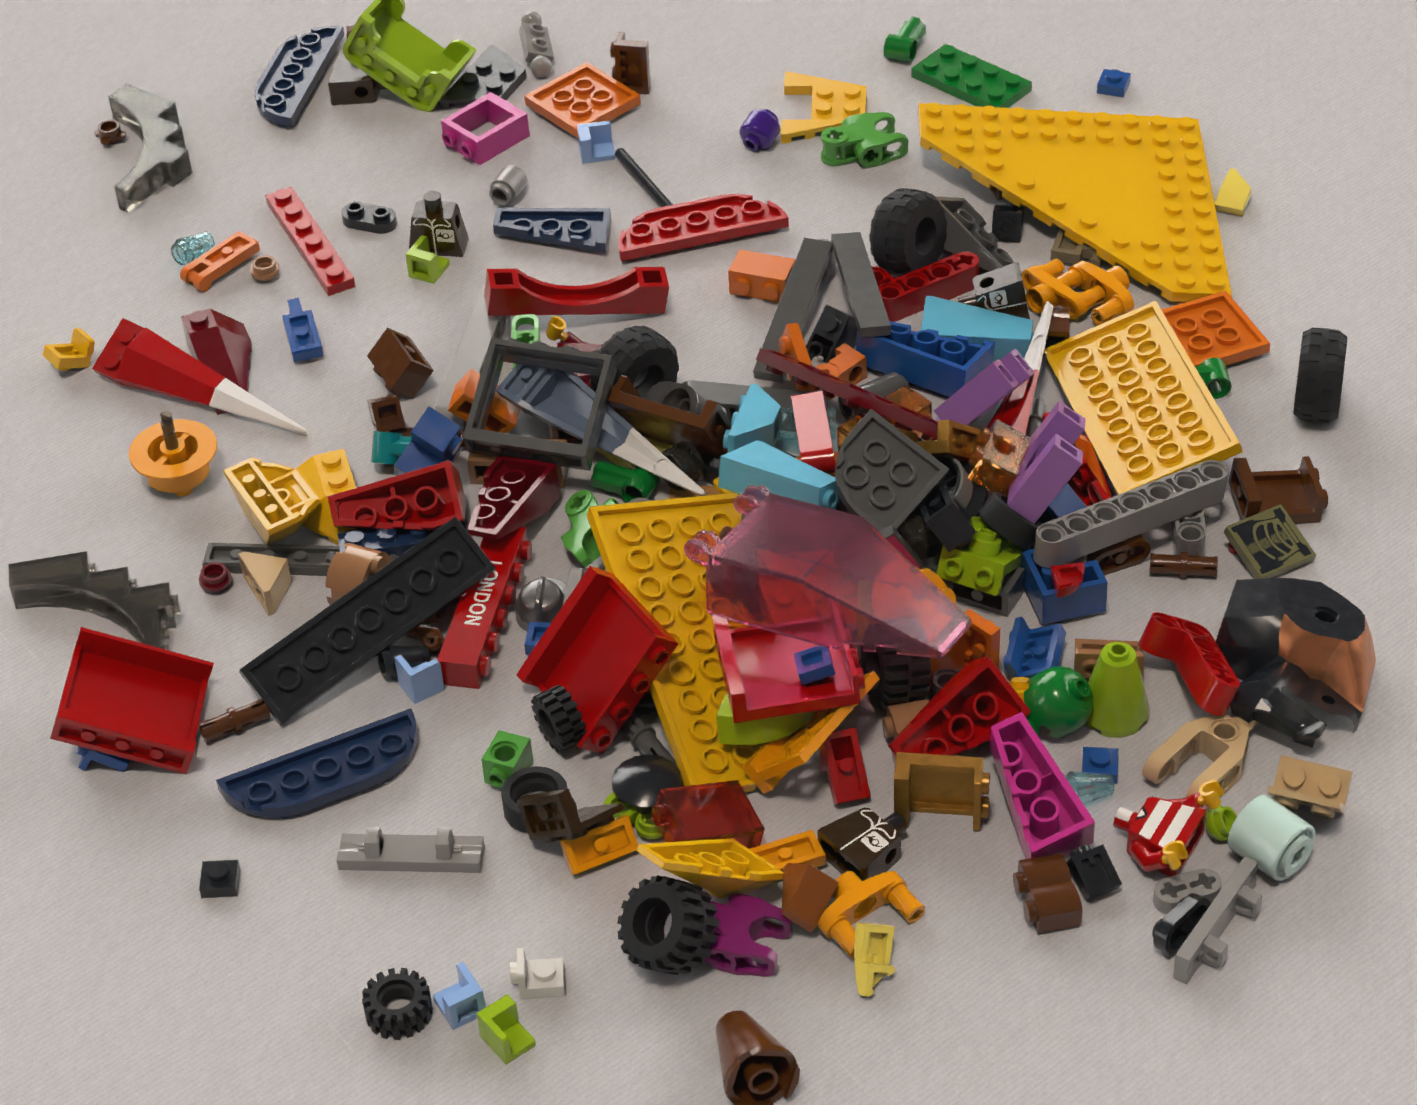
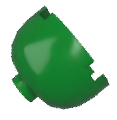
M1053 666L1029 678L1027 681L1029 689L1024 691V701L1031 710L1029 715L1038 727L1044 725L1048 730L1052 731L1048 735L1055 738H1064L1087 723L1094 709L1093 694L1087 680L1079 672L1070 667Z

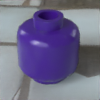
M757 109L748 114L739 129V134L743 144L752 151L757 149L768 150L780 133V124L777 116L772 111Z

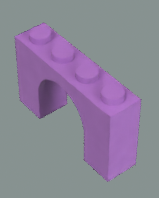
M1014 349L1001 360L998 359L991 363L934 410L937 415L935 419L937 423L939 420H952L969 426L1034 375L1035 372L1017 349Z
M1058 401L1015 456L1012 464L1007 506L1033 524H1035L1082 465L1083 452L1073 444L1085 430L1086 419L1061 401Z

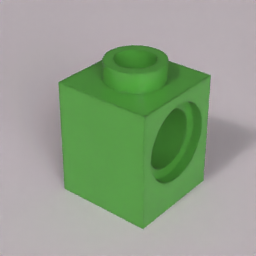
M498 730L481 759L485 783L502 788L504 782L513 773L523 768L531 767L533 764L531 739Z

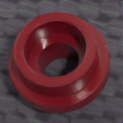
M219 562L205 565L199 575L200 587L208 592L222 591L232 581L231 572L224 564Z

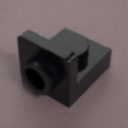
M995 205L992 217V233L995 234L998 241L1019 242L1021 240L1024 206L1019 208L1018 206Z
M1089 844L1083 845L1069 853L1071 857L1066 862L1069 872H1073L1086 900L1117 889L1122 885L1103 844L1092 849Z

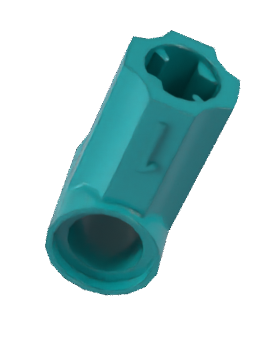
M373 431L371 462L395 464L410 443L411 437L402 436V433Z

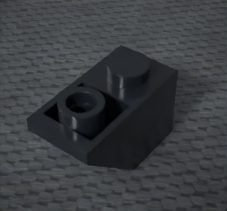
M826 304L806 345L810 361L814 357L822 356L824 358L823 361L828 363V361L836 357V348L844 343L853 349L855 348L858 329L853 316Z

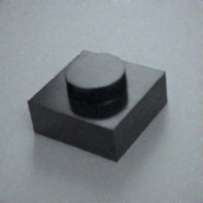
M202 861L199 885L201 898L237 896L240 876L239 861Z

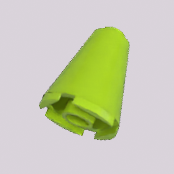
M1112 642L1105 645L1099 654L1088 682L1093 694L1094 709L1085 726L1090 730L1091 726L1101 730V735L1106 737L1122 738L1140 731V726L1144 722L1147 723L1149 719L1150 707L1135 650L1123 642Z

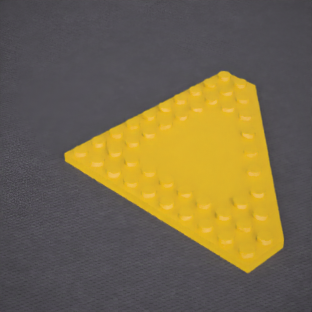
M918 104L917 114L921 147L928 151L933 148L942 154V160L958 170L963 167L972 173L971 178L987 188L996 187L1003 192V198L1019 208L1025 205L1034 211V217L1050 227L1057 225L1065 230L1064 236L1077 244L1091 246L1097 250L1096 255L1111 265L1116 266L1120 264L1129 270L1128 275L1143 285L1149 286L1152 284L1162 290L1161 296L1167 300L1188 302L1222 291H1227L1232 297L1198 119L1190 117H1163L1160 115H1121L1105 112L1085 113L1075 110L1068 112L1052 111L1049 109L1032 110L1020 107L996 108L994 106L978 107L964 104Z
M738 493L589 507L586 514L606 571L613 573L678 642V646L670 656L669 661L660 670L649 690L677 767L681 772V778L689 800L750 792L756 788V784L743 770L742 766L762 744L731 745L719 743L716 714L727 691L715 644L712 614L726 612L729 629L768 624L765 612L762 619L754 614L746 595L732 593L727 589H717L713 586L709 578V569L713 563L725 557L720 544L722 529L725 526H730L733 530H736L741 525V515L744 511L754 507L788 509ZM756 552L757 558L786 556L783 554Z

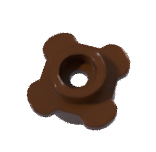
M116 120L101 122L98 125V129L94 132L95 136L100 138L101 144L104 145L115 144L126 137V132L120 129V124Z

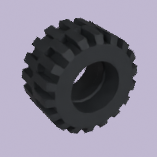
M911 619L869 624L862 640L861 667L864 675L874 671L880 678L868 692L874 706L878 709H887L889 705L925 700L931 682V660L927 641L920 626L915 620Z
M658 875L651 876L650 880L644 879L640 881L639 889L632 888L628 893L630 898L628 901H623L621 906L624 909L622 916L618 915L617 924H621V930L617 931L618 939L623 940L621 949L623 953L629 954L628 959L632 963L638 964L641 968L671 975L687 974L691 972L692 967L699 968L703 964L702 958L710 956L712 952L710 949L711 943H716L718 937L714 935L715 928H719V919L714 918V914L718 911L716 905L710 903L712 897L709 893L702 891V887L696 884ZM671 913V928L669 930L668 935L665 938L664 927L666 920Z

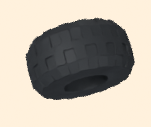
M899 188L885 196L880 205L877 206L870 225V251L876 264L890 275L900 277L937 262L940 255H942L947 236V219L945 218L943 207L933 194L918 189Z
M647 326L624 328V330L613 334L608 341H605L599 350L600 354L612 355L617 372L613 386L617 384L621 375L628 376L641 398L645 399L651 387L659 382L669 381L676 383L679 363L675 347L663 335ZM590 375V388L596 393L600 376Z
M1311 327V329L1304 331L1302 334L1293 414L1301 420L1329 423L1338 418L1348 339L1340 330Z

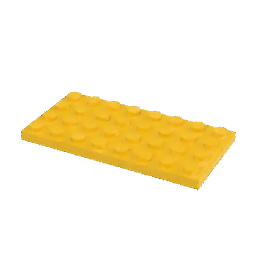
M1156 301L1044 349V356L1072 410L1086 419L1084 433L1089 438L1094 452L1117 495L1204 461L1215 460L1221 462L1243 452L1236 435Z

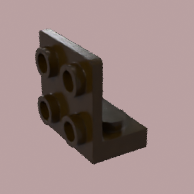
M569 789L529 794L517 799L530 840L545 838L546 843L555 842L564 837H567V840L580 838L588 834V827L592 825L599 827L614 821V814L624 810L622 802L584 807L577 810L576 802L572 798Z

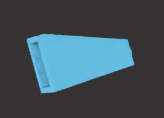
M926 296L921 330L939 331L938 336L956 339L957 335L969 337V343L983 345L984 340L995 342L993 361L1001 360L1014 349H1017L1023 358L1025 357L1034 335L1033 320L934 296Z
M756 440L720 457L718 487L815 519L834 511L838 503L839 495L835 477L762 441Z

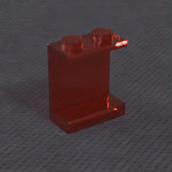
M738 780L660 789L656 805L652 807L653 823L661 830L665 843L734 838L746 848L751 849L760 846L765 830Z

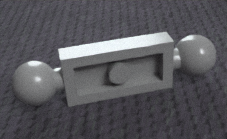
M528 11L522 16L519 29L525 61L531 62L532 73L537 77L543 78L551 73L552 61L554 59L547 27L542 26L541 16L537 12Z

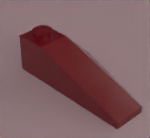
M210 308L181 316L186 342L192 357L248 392V371L250 370L252 342L244 324ZM214 408L217 415L226 413V411Z
M500 454L484 473L483 488L479 489V501L473 509L467 531L472 536L498 540L545 515L561 497L556 464Z

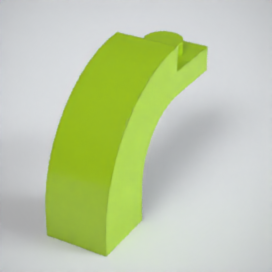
M725 694L716 714L719 743L756 745L776 741L800 730L814 717L817 711L734 723L728 695Z

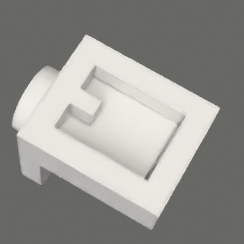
M516 948L517 962H510L511 985L518 984L520 999L565 996L563 957L526 960L524 948Z

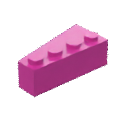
M1022 712L991 726L990 750L1025 859L1062 853L1066 857L1078 847L1093 844L1095 821Z

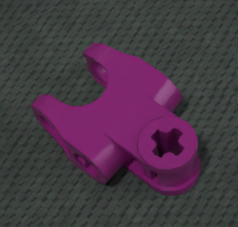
M738 893L732 894L728 898L726 905L710 901V903L716 905L718 912L714 914V918L719 919V928H715L714 935L718 937L716 943H711L710 949L712 952L708 958L705 957L707 963L715 969L735 975L761 977L775 975L778 967V954L772 948L755 941L764 937L776 939L790 937L793 930V921L782 915V908L774 906L761 898ZM766 919L778 920L782 925L775 924ZM753 958L761 959L767 964L758 963Z

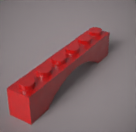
M634 267L626 273L607 281L578 286L556 285L543 282L526 275L517 268L487 269L484 299L488 316H516L525 314L665 313L669 283L665 267Z

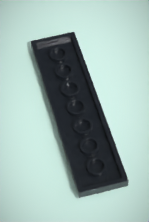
M455 516L239 670V673L257 697L266 704L270 714L281 726L377 657L380 651L386 650L388 646L398 642L495 572L496 567Z

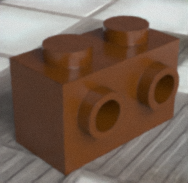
M390 328L384 331L367 355L374 365V372L386 382V389L396 396L402 394L413 399L434 371L410 337Z

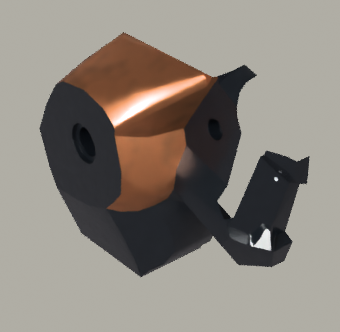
M1296 578L1236 580L1215 641L1236 677L1244 680L1240 683L1230 705L1232 714L1248 723L1252 721L1259 722L1291 737L1295 743L1313 748L1315 740L1323 734L1327 724L1282 694L1281 687H1289L1298 698L1330 714L1349 717L1353 721L1354 733L1358 728L1376 663L1372 635L1363 612L1344 596L1322 582Z

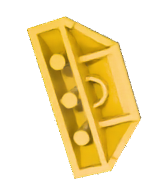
M344 449L314 455L296 468L320 502L302 525L317 534L328 537L329 541L336 545H339V533L357 529L334 527L327 497L356 488Z
M251 457L223 470L245 516L266 545L281 541L286 536L296 532L320 504L318 497L295 468L276 463H262L261 459Z

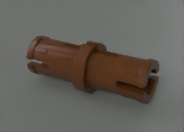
M1181 552L1180 555L1150 553V574L1180 575V578H1186L1187 575L1217 577L1218 556H1190L1188 552Z
M259 699L237 709L234 707L228 708L226 713L200 722L198 726L205 743H209L233 732L239 734L243 732V728L270 719L271 716L266 704Z

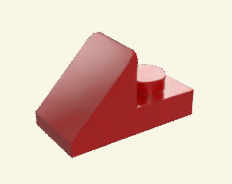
M856 727L832 732L820 746L819 769L820 773L827 772L834 805L871 797Z

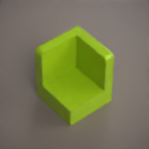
M423 235L419 237L405 254L408 276L433 284L450 265L448 258L440 257L430 252L428 237Z
M508 994L476 1013L480 1037L506 1065L535 1047L534 1037L520 1024L516 1002Z

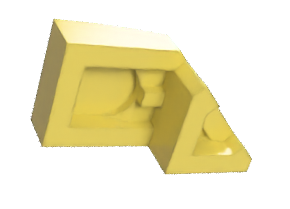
M1230 168L1215 201V209L1219 212L1243 216L1251 195V188L1233 168Z
M856 922L854 961L859 995L870 997L874 993L873 987L884 976H890L896 970L894 966L889 965L894 926Z

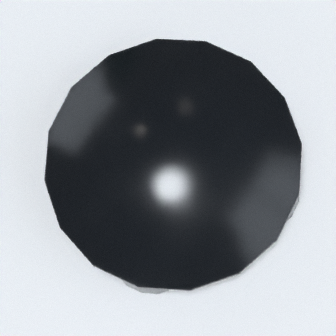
M651 754L634 756L624 761L615 769L611 779L612 790L618 799L635 807V810L640 814L652 813L656 807L669 802L674 796L680 794L683 789L681 772L674 762L663 756Z

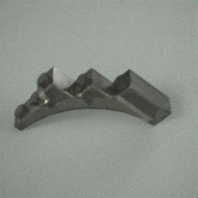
M126 83L108 96L113 119L128 126L143 142V149L137 163L128 175L114 186L119 209L128 213L163 185L167 184L175 187L192 174L189 153L185 146L182 126L179 123L176 103Z
M87 551L8 564L9 587L16 609L55 607L90 612L111 620L127 630L139 643L171 651L169 642L164 643V640L170 639L169 629L177 628L175 615L181 614L178 594L172 595L169 582L138 587L137 579L130 578L128 567L98 571L96 563L90 564Z

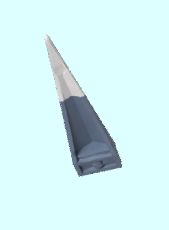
M516 364L496 389L497 393L521 409L525 414L583 441L595 392L574 372ZM609 405L607 406L597 448L696 495H707L700 486L664 456Z

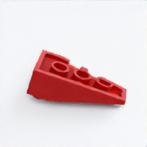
M1049 412L1043 414L1042 422L1047 417ZM1081 434L1073 445L1083 452L1082 465L1067 483L1088 507L1111 498L1112 495L1089 438Z
M450 460L327 496L335 528L435 530L455 516L460 522L465 521L466 499L459 471Z
M990 657L972 660L940 689L888 747L895 756L897 752L953 756L990 740L991 726L1021 712L1026 717L1031 710Z

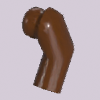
M421 624L406 635L408 638L422 640L423 645L428 648L431 654L440 653L445 640L439 627Z

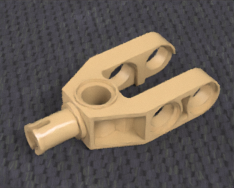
M1213 714L1187 722L1149 756L1143 767V776L1153 783L1159 784L1171 773L1175 774L1178 772L1179 765L1192 753L1196 755L1201 752L1207 755L1213 763L1194 780L1188 789L1186 797L1198 793L1201 785L1209 780L1218 781L1225 794L1241 779L1248 749L1249 731L1259 722L1252 721L1248 723L1237 716L1231 718L1227 715L1216 716Z

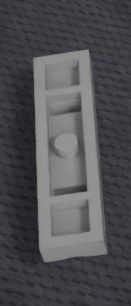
M367 827L366 834L342 833L337 856L338 870L480 873L485 845L483 836H453L451 828H438L437 835L382 834L381 827Z
M1246 856L1242 859L1175 954L1174 979L1187 984L1202 962L1219 968L1227 958L1228 944L1220 940L1219 937L1237 912L1255 918L1261 909L1262 894L1253 890L1256 885L1255 872L1258 868L1257 861Z

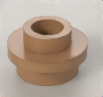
M262 255L253 260L250 271L254 279L266 282L279 274L280 267L272 256Z

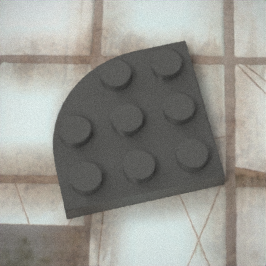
M870 409L850 431L841 445L835 465V482L839 496L846 509L857 521L875 534L890 525L898 531L945 478L949 468L874 410Z

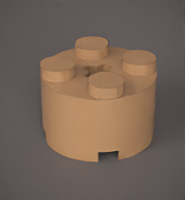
M352 543L344 544L343 546L346 549L343 553L337 551L333 556L326 576V587L331 588V597L326 596L329 605L392 562L390 556L386 552Z

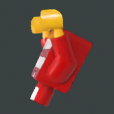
M1209 780L1201 785L1198 793L1185 798L1161 799L1152 796L1147 798L1139 813L1120 807L1115 815L1113 826L1128 832L1126 851L1144 871L1151 872L1157 870L1168 877L1179 875L1204 834L1206 807L1208 806L1210 809L1218 808L1221 804L1219 796H1222L1224 791L1218 781Z

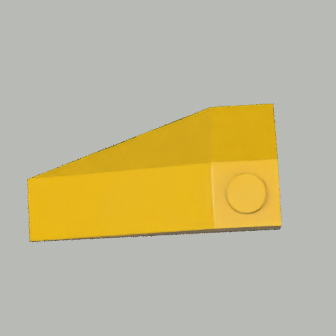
M733 838L638 844L636 850L663 870L706 889L711 895L719 898H726L728 895L737 893H748L779 881L784 875V872Z

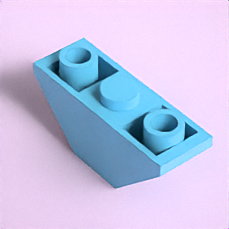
M751 383L747 394L741 395L739 412L733 413L731 429H726L723 438V448L728 449V453L756 440L772 447L776 443L780 433L781 406L759 385Z

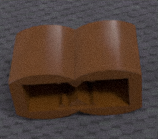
M1062 853L1019 860L1018 872L1013 873V884L1017 895L1022 894L1025 900L1023 902V910L1027 923H1033L1037 933L1081 926L1083 911L1081 900L1071 880L1070 872Z

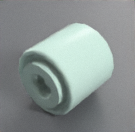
M1261 795L1254 798L1239 813L1228 835V846L1242 858L1246 856L1257 861L1258 869L1272 879L1282 881L1297 872L1306 862L1312 851L1316 832L1311 824L1270 796Z

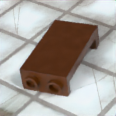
M621 375L617 384L612 387L608 398L609 403L642 436L719 460L722 455L728 453V449L723 448V438L726 429H731V423L719 402L708 399L700 415L641 398L628 376Z

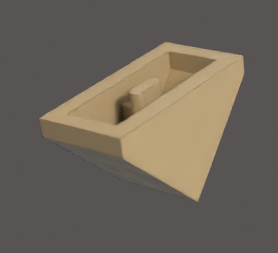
M245 551L239 553L243 578L267 615L275 614L292 583L287 559Z

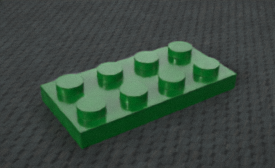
M944 44L911 68L912 78L978 107L1010 108L1032 91V81L947 44Z

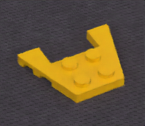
M785 72L784 95H812L811 119L782 120L781 143L792 142V137L804 135V139L815 138V133L822 132L829 127H839L849 116L866 113V86L794 72Z

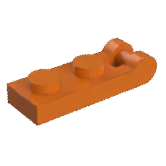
M238 231L185 265L180 272V278L188 284L193 283L195 288L205 292L210 289L213 281L260 251L259 242Z

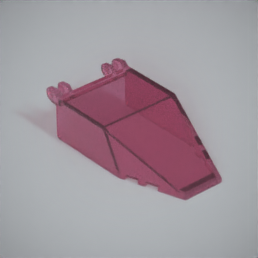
M751 484L745 488L743 494L741 493L735 497L733 507L736 508L738 513H744L746 517L726 536L720 539L715 532L701 530L694 535V539L688 540L683 548L688 559L706 566V609L709 614L823 647L842 649L843 644L863 645L864 652H876V647L897 648V655L942 659L971 626L972 619L863 517L772 494L762 485L756 486V484Z

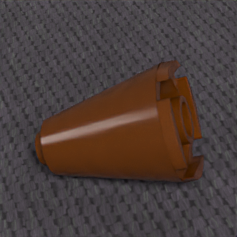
M735 1010L722 1016L716 1025V1037L723 1085L728 1099L734 1105H774L773 1103L783 1096L787 1100L797 1087L800 1076V1069L793 1054L748 1013Z

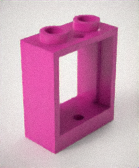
M492 92L441 120L444 144L478 165H482L530 136L528 114ZM487 121L496 125V127L478 137L470 132Z

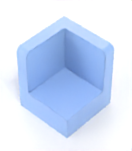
M610 121L577 125L582 164L615 159Z
M402 655L394 657L398 683L414 704L444 691L441 664L437 659L429 662L425 661L412 668Z
M464 962L456 965L459 983L434 994V1002L452 1030L477 1019L476 1013L485 1008L483 990Z

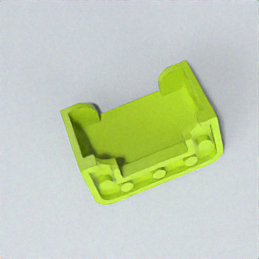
M374 0L359 16L343 45L345 58L417 110L432 111L477 50L459 39L452 40L446 48H443L401 18L406 8L404 0Z

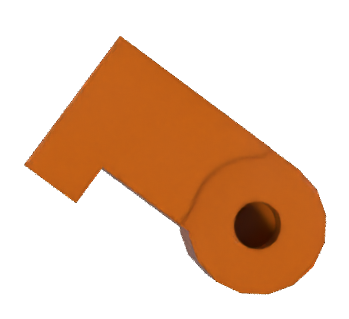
M846 343L836 348V357L828 361V363L815 367L854 385L867 378L866 356Z

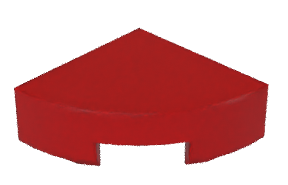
M1084 562L1051 566L1050 575L1057 598L1070 595L1082 585L1085 571Z

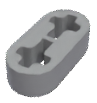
M1198 869L1161 879L1155 884L1153 895L1154 907L1159 912L1168 914L1182 898L1191 893L1205 897L1212 903L1221 891V877L1212 870Z

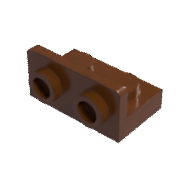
M619 32L616 41H612L610 47L611 58H615L612 78L638 94H649L651 80L648 41L625 40V32Z

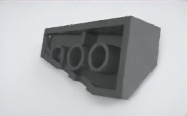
M936 197L943 207L945 218L947 219L945 250L953 254L972 252L979 257V267L987 271L1015 263L1006 251L995 245L998 242L995 234L985 231L983 228L986 225L985 220L964 198Z

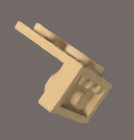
M1281 755L1274 787L1269 786L1267 793L1287 809L1298 810L1300 804L1311 807L1310 811L1312 814L1334 819L1335 813L1344 814L1353 772Z

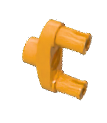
M1057 258L1040 266L1034 265L1022 272L1023 285L1027 290V304L1037 314L1042 313L1048 301L1052 305L1069 306V319H1076L1086 314L1092 307L1105 302V291L1099 285L1079 293L1056 279L1064 274L1062 272L1064 271V265Z
M1079 261L1070 266L1067 272L1056 278L1071 289L1081 288L1086 291L1095 285H1099L1104 289L1106 294L1105 302L1101 306L1094 308L1091 312L1093 313L1091 315L1092 320L1097 326L1134 310L1133 297L1127 290L1130 285L1128 275L1119 266H1113L1105 271L1089 262Z
M847 871L836 879L839 883L832 895L835 901L821 915L818 928L827 938L834 939L849 957L854 959L855 929L852 924L886 903H891L911 924L923 916L925 906L907 889V883L895 871L884 872L864 881L853 871Z

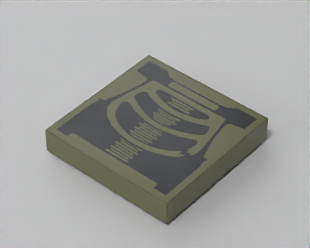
M1281 504L1228 525L1223 532L1255 579L1277 577L1314 561L1316 557L1315 552Z

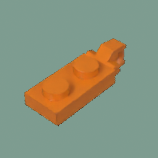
M786 324L782 337L779 338L780 352L812 366L799 324ZM794 383L796 390L816 392V387L810 383L808 387Z

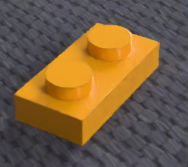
M625 814L614 818L613 822L604 826L588 828V834L580 838L567 840V837L559 840L569 871L573 875L636 851L638 847L629 816Z
M813 830L749 849L782 872L783 867L787 863L811 864L814 867L826 864V854Z

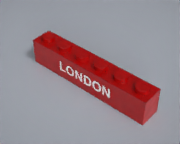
M520 527L498 540L482 539L480 548L496 567V570L460 597L437 659L441 664L444 685L480 689L484 676L489 675L491 655L493 652H497L499 648L500 630L505 629L507 626L509 605L513 606L515 603L517 583H522L525 560L529 561L532 555V542L527 540L526 527Z

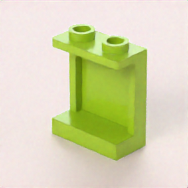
M1001 538L1002 543L999 555L997 556L979 555L969 551L966 546L959 549L955 548L949 553L943 545L936 574L943 579L997 596L1001 592L1004 576L1018 568V566L1021 567L1022 551H1025V549L1014 545L1004 538Z

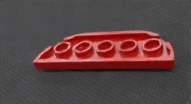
M725 194L664 206L640 214L632 220V225L626 231L622 230L618 241L619 257L621 261L634 260L639 257L663 254L673 250L692 248L712 242L717 243L722 240L746 237L766 231H775L789 227V217L775 203L768 200L767 204L759 200H753V195Z

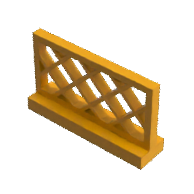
M874 671L864 675L865 689H859L860 701L880 679ZM857 704L817 710L814 717L800 730L782 739L763 743L742 766L743 770L763 794L772 791L789 770L808 761Z

